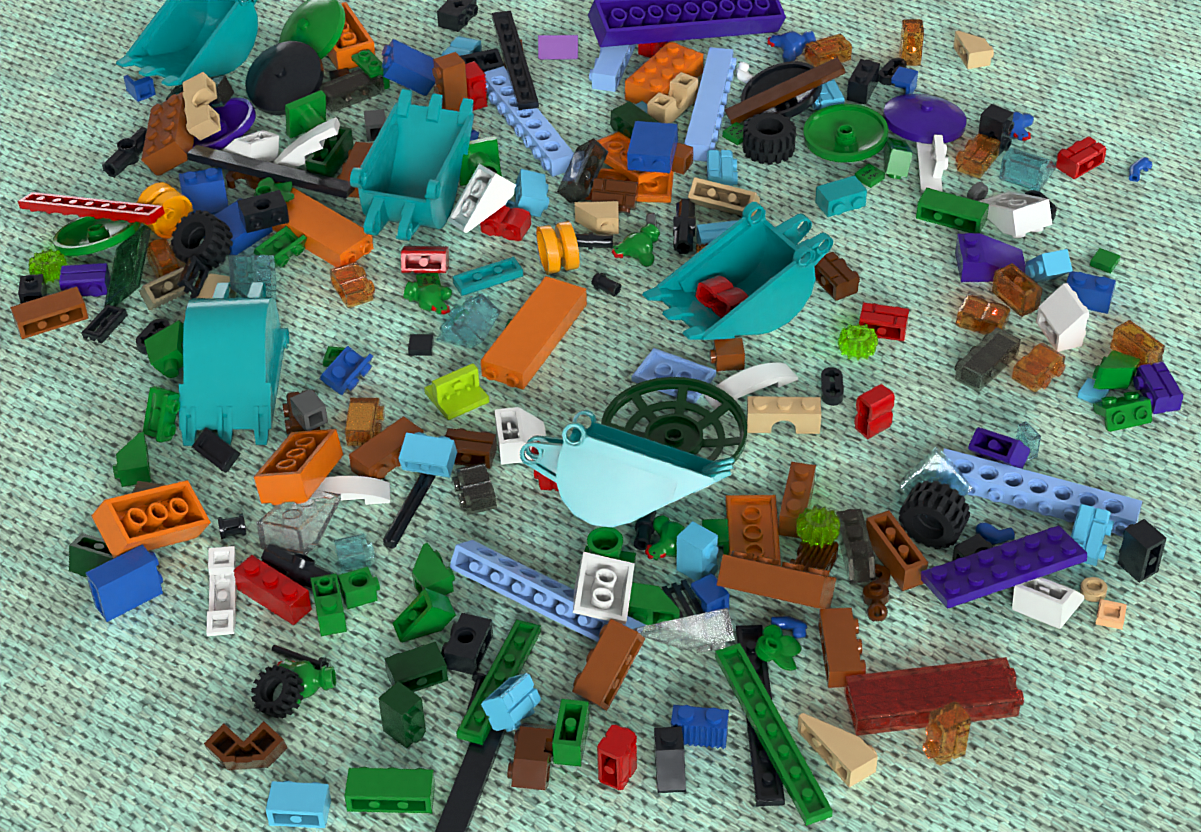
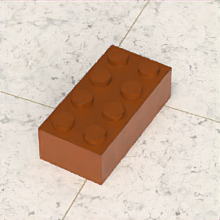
M183 92L170 96L167 101L154 105L150 110L141 160L156 176H160L188 161L187 153L193 148L195 136L191 135L186 128L187 119L184 111L185 100Z
M732 551L731 555L723 554L716 586L814 608L829 609L831 607L836 577L829 576L830 571L808 567V570L804 571L805 565L791 562H782V565H778V559L757 556V560H754V554L741 551Z

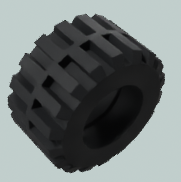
M770 112L753 115L744 123L742 148L747 158H751L754 162L759 161L760 164L766 162L768 165H772L773 162L779 164L781 160L787 161L789 157L793 156L795 152L796 126L793 121H790V118L784 117L782 114Z
M196 210L195 213H188L187 217L181 218V222L175 226L176 230L172 232L174 238L171 240V245L174 246L172 251L176 254L175 256L186 263L188 258L195 255L209 271L212 270V267H219L220 262L224 263L226 255H229L231 252L229 248L233 245V241L230 240L233 238V235L230 232L229 226L207 211Z
M929 480L923 481V483L919 482L910 491L899 511V522L902 523L901 527L904 531H907V535L915 539V542L924 544L929 548L931 546L935 549H941V547L946 549L950 545L956 544L969 520L970 512L968 510L970 507L968 503H965L966 499L964 496L959 495V491L955 488H950L948 484H940L939 481H933L932 483Z

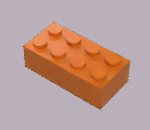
M347 2L341 3L345 11V25L336 45L327 54L337 70L359 67L352 60V55L360 51L369 49L375 55L374 41Z
M669 41L625 80V100L635 104L643 101L647 104L658 93L668 96L670 81L680 72L696 78L703 73L704 54Z
M337 430L291 432L254 476L261 504L271 503L272 505H280L284 502H295L296 504L307 502L343 456Z
M188 480L106 499L91 515L113 558L142 544L149 551L195 539L211 523Z

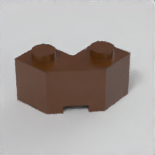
M264 721L245 741L241 740L223 723L204 743L208 752L228 770L268 768L288 748L284 739Z
M523 723L519 730L516 729L514 736V746H516L513 762H509L507 773L508 779H512L511 787L537 790L547 789L549 786L551 757L553 756L552 742L556 726Z

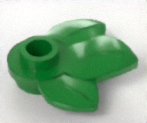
M270 177L260 181L254 193V196L280 190L285 202H289L295 197L291 193L292 182L274 183Z
M778 625L765 627L762 631V636L756 642L755 652L757 656L766 662L773 660L784 670L792 671L797 669L792 657L801 652V644L794 637L783 635Z

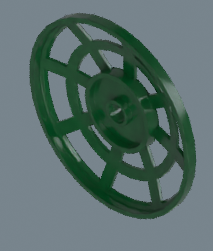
M686 377L655 378L627 388L610 402L601 420L603 425L694 455L698 454L702 447H716L707 458L712 461L719 457L723 447L738 445L736 452L731 456L736 462L744 451L747 442L746 417L734 398L710 383ZM678 389L676 401L658 402L648 406L641 397L643 394L657 390ZM688 390L707 395L720 402L721 405L713 412H710L699 405L686 402ZM632 400L639 409L628 420L625 428L611 423L617 411ZM664 409H675L674 414H666L659 417L653 413ZM688 410L704 418L697 422L693 418L684 415V412ZM728 410L733 414L738 423L740 436L725 438L724 428L719 418ZM643 417L649 422L645 432L632 430ZM712 424L718 439H703V429ZM670 436H677V437H679V438H678V439H670L669 437H670Z

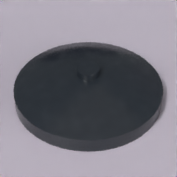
M297 41L278 43L263 51L250 66L245 82L246 93L259 110L272 115H285L286 104L319 91L324 77L323 63L315 50L305 43Z
M799 61L783 62L770 66L749 80L742 91L741 102L815 67ZM822 85L762 113L771 112L782 114L788 118L794 117L808 109L818 99L822 91Z

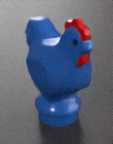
M789 31L782 35H772V37L768 38L767 44L771 47H780L783 50L782 58L784 62L795 61L796 57L802 54L804 48L812 49V47H815L816 38L813 31H805L803 35Z
M1014 112V128L1010 138H1017L1023 141L1031 139V133L1027 132L1025 128L1033 124L1034 117L1029 113L1021 114Z

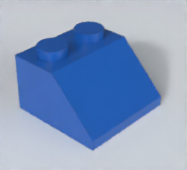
M208 168L206 170L178 174L182 194L192 203L194 213L196 210H201L215 215L229 206L222 168Z
M1070 272L1066 283L1077 293L1081 303L1088 310L1108 314L1116 280L1083 272Z

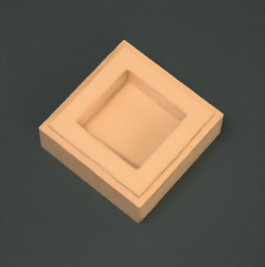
M1100 599L1096 625L1122 630L1127 604Z

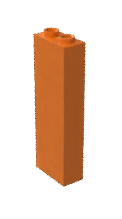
M292 187L291 193L295 197L291 201L286 202L289 223L272 227L274 231L279 232L287 226L298 238L305 235L307 237L304 245L305 249L341 271L353 265L358 259L369 254L374 249L372 235L365 234L363 227Z
M545 276L481 359L482 376L488 380H495L507 384L509 387L524 390L586 307V288Z

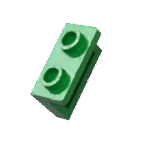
M369 49L352 55V60L382 90L390 88V79L383 76L382 62Z
M286 226L256 247L253 253L270 270L278 266L282 268L288 263L291 256H298L305 250L304 245L307 237L302 235L298 238Z
M156 386L150 387L142 431L145 435L155 437L156 441L160 443L173 438L176 432V415L180 408V393Z
M1126 392L1123 397L1118 398L1113 396L1104 397L1101 399L1102 401L1093 403L1094 412L1105 417V427L1109 432L1152 422L1151 399L1140 395L1138 392Z

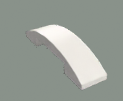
M766 363L740 371L725 379L716 387L725 391L737 402L738 398L772 384H775L778 388L797 381L798 377L786 363ZM705 395V399L714 410L721 405L717 400Z
M364 476L326 477L307 502L301 504L290 502V510L315 509L316 502L365 499V505L390 503V483Z
M235 546L209 548L208 551L210 578L207 636L234 634L237 599V586L233 572L236 568Z

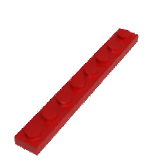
M31 192L18 201L20 209L30 210L31 212L44 211L48 214L62 213V215L89 216L95 219L107 218L112 221L125 220L129 223L143 222L146 225L157 222V219L165 214L163 206L37 192Z

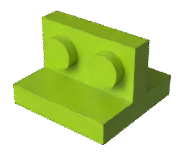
M474 363L432 381L431 385L424 387L427 397L448 421L489 403V396L479 386L478 368Z

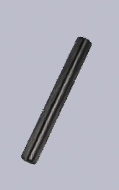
M420 473L383 538V545L386 548L394 549L397 546L436 475Z

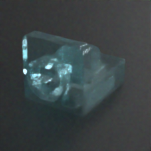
M1026 421L1018 424L1016 439L1030 448V454L1026 460L1028 462L1038 457L1041 435Z

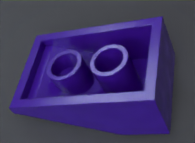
M980 233L957 234L955 256L961 282L1029 281L1025 273L1026 264L1022 249Z

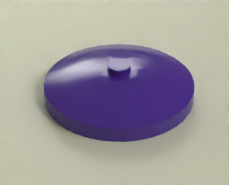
M905 94L894 97L885 104L883 118L886 120L890 131L902 138L918 143L932 144L934 135H943V143L952 142L964 134L967 123L965 113L957 105L943 98L926 94Z
M228 98L210 104L209 106L219 114L221 130L201 141L194 137L193 147L200 145L220 150L229 145L234 139L242 137L253 125L256 118V111L251 102L244 98Z

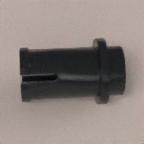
M596 273L592 278L591 284L594 285L596 290L601 289L613 297L621 290V284L607 278L605 273Z

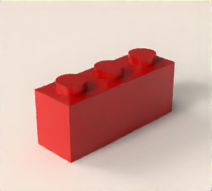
M249 556L233 570L238 591L293 626L312 610L309 591L255 556Z

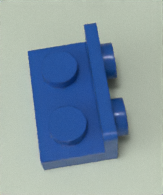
M347 346L322 373L319 379L338 394L343 395L347 389L352 391L360 381L358 379L360 375L365 377L372 368L370 362L374 356L369 354L366 358H363Z

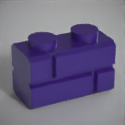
M107 263L61 266L59 278L61 291L77 287L81 296L98 297L100 295H108L110 273Z
M1158 362L1152 365H1140L1137 368L1136 376L1133 378V384L1135 389L1140 390L1144 397L1151 399L1152 413L1159 414L1180 410L1184 395L1165 363Z
M980 427L976 428L968 447L979 458L1023 469L1030 454V448L1020 440Z

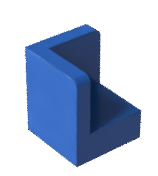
M899 66L891 78V83L895 84V87L906 89L905 94H913L917 87L918 71Z
M128 75L123 76L126 91L137 102L156 95L153 79L150 76L137 81L132 80Z
M712 573L691 583V589L701 600V608L707 616L706 620L729 610V593L724 587L716 586L718 579Z

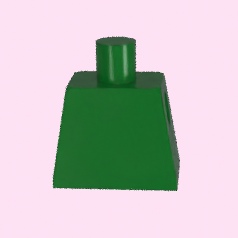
M180 320L144 340L150 364L167 378L177 377L179 369L183 367L184 323Z

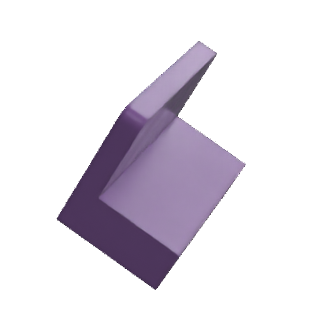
M538 35V58L540 60L578 59V35Z

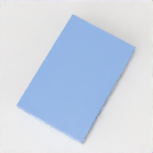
M653 348L631 377L635 383L663 377H686L711 383L716 376V370ZM678 389L657 390L677 398ZM688 390L686 401L695 404L702 394Z

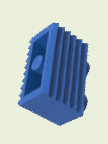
M673 704L671 727H682L684 745L688 744L691 746L693 744L695 747L697 745L700 747L704 745L706 748L710 746L711 748L716 747L718 749L721 747L724 749L727 744L729 710Z

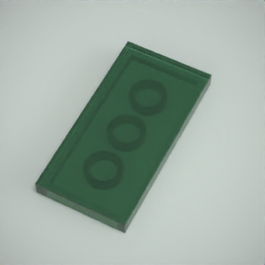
M143 225L116 248L105 306L108 304L116 307L140 287L151 228L147 225Z

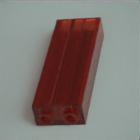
M1007 657L846 676L844 694L856 736L1019 716L1020 706L1024 705L1023 692L1021 689H1017L1016 672L1014 668H1010Z

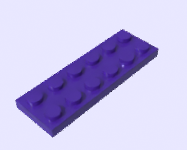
M1058 525L921 571V580L948 609L1086 562L1087 552Z

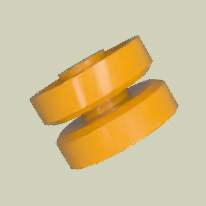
M164 182L154 183L147 187L136 202L163 206L165 214L158 218L157 222L150 225L141 223L151 229L157 236L164 239L173 237L172 232L176 230V224L181 222L182 217H187L188 213L193 212L190 200L174 187Z
M569 221L559 222L556 224L555 230L550 225L537 227L538 252L545 273L547 275L558 273L561 265L566 271L578 269L580 264L579 250L572 224Z

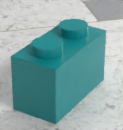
M855 175L817 186L815 203L827 217L840 215L844 212L866 206L867 189Z

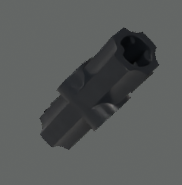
M141 127L130 138L122 139L117 143L118 150L102 164L103 171L108 176L115 178L128 165H133L139 161V154L143 151L147 128Z
M684 198L676 203V216L673 219L674 251H677L679 254H688L690 251H693L696 217L695 203L691 202L690 199Z
M273 543L268 545L261 556L264 563L301 586L312 588L311 578L335 574L315 564V560L303 554L292 553Z

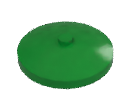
M337 0L305 1L286 21L279 43L287 41L305 43L315 50L320 59H323L333 49L342 34L345 25V11L342 4Z
M836 104L816 111L807 119L803 128V138L806 147L822 159L833 162H856L870 158L884 148L888 140V125L883 116L871 108L856 104Z
M80 217L62 227L54 235L53 244L56 251L61 255L81 256L113 247L128 239L139 229L141 222L129 223L125 220L112 221L107 218Z

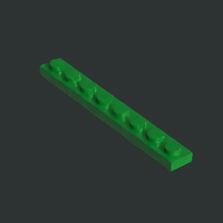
M738 643L716 650V661L805 825L831 818L833 810L741 644Z

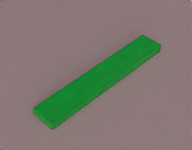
M516 619L456 731L458 739L483 745L492 726L488 720L489 716L486 715L481 704L509 677L520 674L541 633V625Z

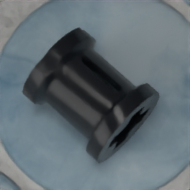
M243 513L239 514L238 517L226 519L218 517L221 539L236 534L247 535Z

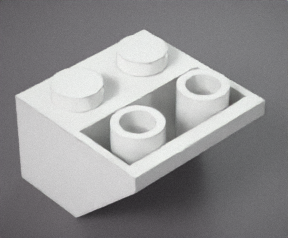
M261 130L234 139L222 151L271 162L278 157L279 135Z
M1065 283L1039 306L1036 323L1055 351H1064L1082 346L1086 335L1085 328L1087 319H1089V311L1081 303L1077 293L1071 289L1068 283Z
M520 407L494 410L501 465L522 462L520 459L522 446L532 436H546L544 421ZM525 452L527 459L532 460Z
M1039 577L1014 586L1012 610L1061 629L1084 601V595L1071 588Z

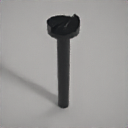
M277 645L272 646V651L299 661H309L317 670H320L322 666L326 665L328 667L329 665L324 657L316 660Z
M474 671L472 675L475 685L467 711L486 677L485 674L478 673V671Z

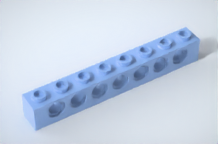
M504 66L484 72L486 74V94L489 97L490 103L496 105L499 114L504 115L509 126L512 125L517 137H521L525 147L531 149L533 157L541 162L543 170L548 171L552 177L575 170L574 152L539 109L518 110L509 76Z
M944 448L935 474V481H939L940 484H948L950 488H955L957 491L964 492L967 495L979 496L990 499L993 502L1012 505L1018 509H1027L1044 516L1049 515L1060 518L1067 522H1075L1080 504L1111 512L1110 520L1114 521L1111 533H1115L1118 536H1123L1124 530L1130 524L1137 523L1142 501L946 448Z
M474 540L456 544L450 563L452 570L588 638L599 641L600 631L609 621L573 613L574 589ZM627 616L625 626L639 632L643 636L646 625Z

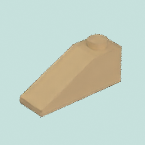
M805 713L798 716L797 732L849 788L876 772L877 753L871 745H867L860 737Z

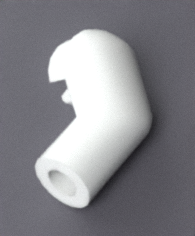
M740 62L736 68V75L740 81L747 84L754 76L749 74V64Z

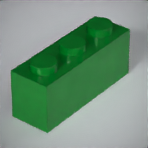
M926 187L918 201L916 219L968 233H980L987 221L989 204Z
M394 767L349 768L344 795L347 812L432 814L435 793L434 769H398Z

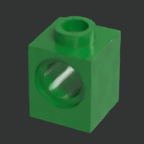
M368 566L338 575L340 592L347 610L378 601L376 591L380 590L379 581L376 575H371Z

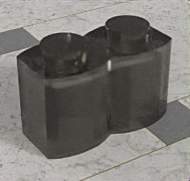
M484 462L455 469L456 477H452L454 491H460V494H457L459 506L461 509H466L467 515L497 508L495 492Z

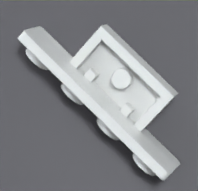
M934 135L932 144L916 142L921 193H924L926 187L943 191L941 178L943 170H947L948 157H945L947 145L943 144V135Z

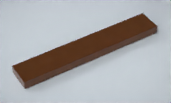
M838 57L725 109V113L731 124L735 122L740 123L753 117V115L760 114L845 74V68Z

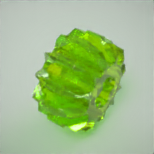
M52 248L48 251L42 250L40 253H34V257L29 258L28 270L30 275L43 274L45 283L51 281L54 284V280H59L61 266H67V261L59 250L53 251Z
M858 323L856 326L848 324L847 328H842L838 338L841 355H847L848 360L856 357L857 361H859L860 357L867 360L870 355L873 356L876 346H878L875 330L868 328L867 324L860 326Z
M814 505L812 510L805 508L804 512L799 514L797 518V536L801 537L802 543L809 542L811 548L814 545H819L822 549L824 544L832 546V543L838 539L840 533L839 517L835 515L834 510L827 511L826 506L821 509Z

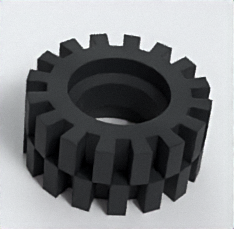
M273 665V668L266 667V673L261 671L258 674L261 677L260 680L255 679L253 682L257 684L256 688L251 689V692L255 694V696L251 697L252 701L255 702L254 707L274 718H286V714L292 715L294 713L292 708L298 709L300 706L297 703L298 699L303 700V696L300 695V692L304 691V686L300 685L303 683V680L299 678L297 673L282 666ZM282 683L281 694L273 701L274 691Z

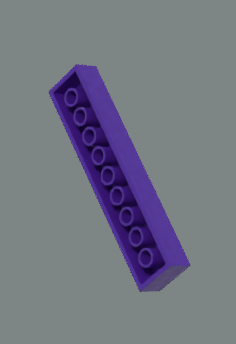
M594 0L588 13V18L599 47L773 33L779 31L786 19V15L779 0Z

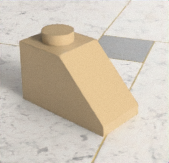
M955 31L953 47L966 68L990 66L994 52L986 39L962 31Z
M618 201L575 202V221L596 234H619Z

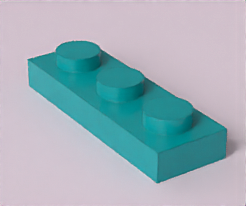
M511 257L454 275L452 279L460 295L464 296L523 277V269L515 257Z

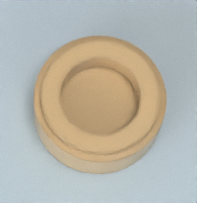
M1088 577L1081 582L1080 594L1084 595V599L1087 601L1099 602L1100 599H1105L1108 587L1102 579Z

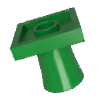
M322 90L285 105L286 135L290 139L307 133L316 126L326 122V95Z
M495 136L470 141L468 155L463 154L459 177L460 186L468 184L479 164L502 176L498 142Z
M599 527L589 533L587 537L588 546L585 547L584 552L635 564L636 553L621 551L623 536L618 530L611 527Z

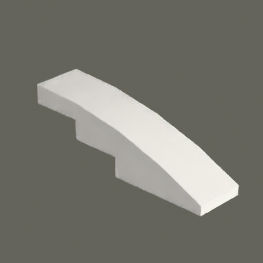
M337 117L316 126L300 136L284 149L273 163L291 168L306 164L305 161L310 153L323 149L325 139L338 134L340 123Z

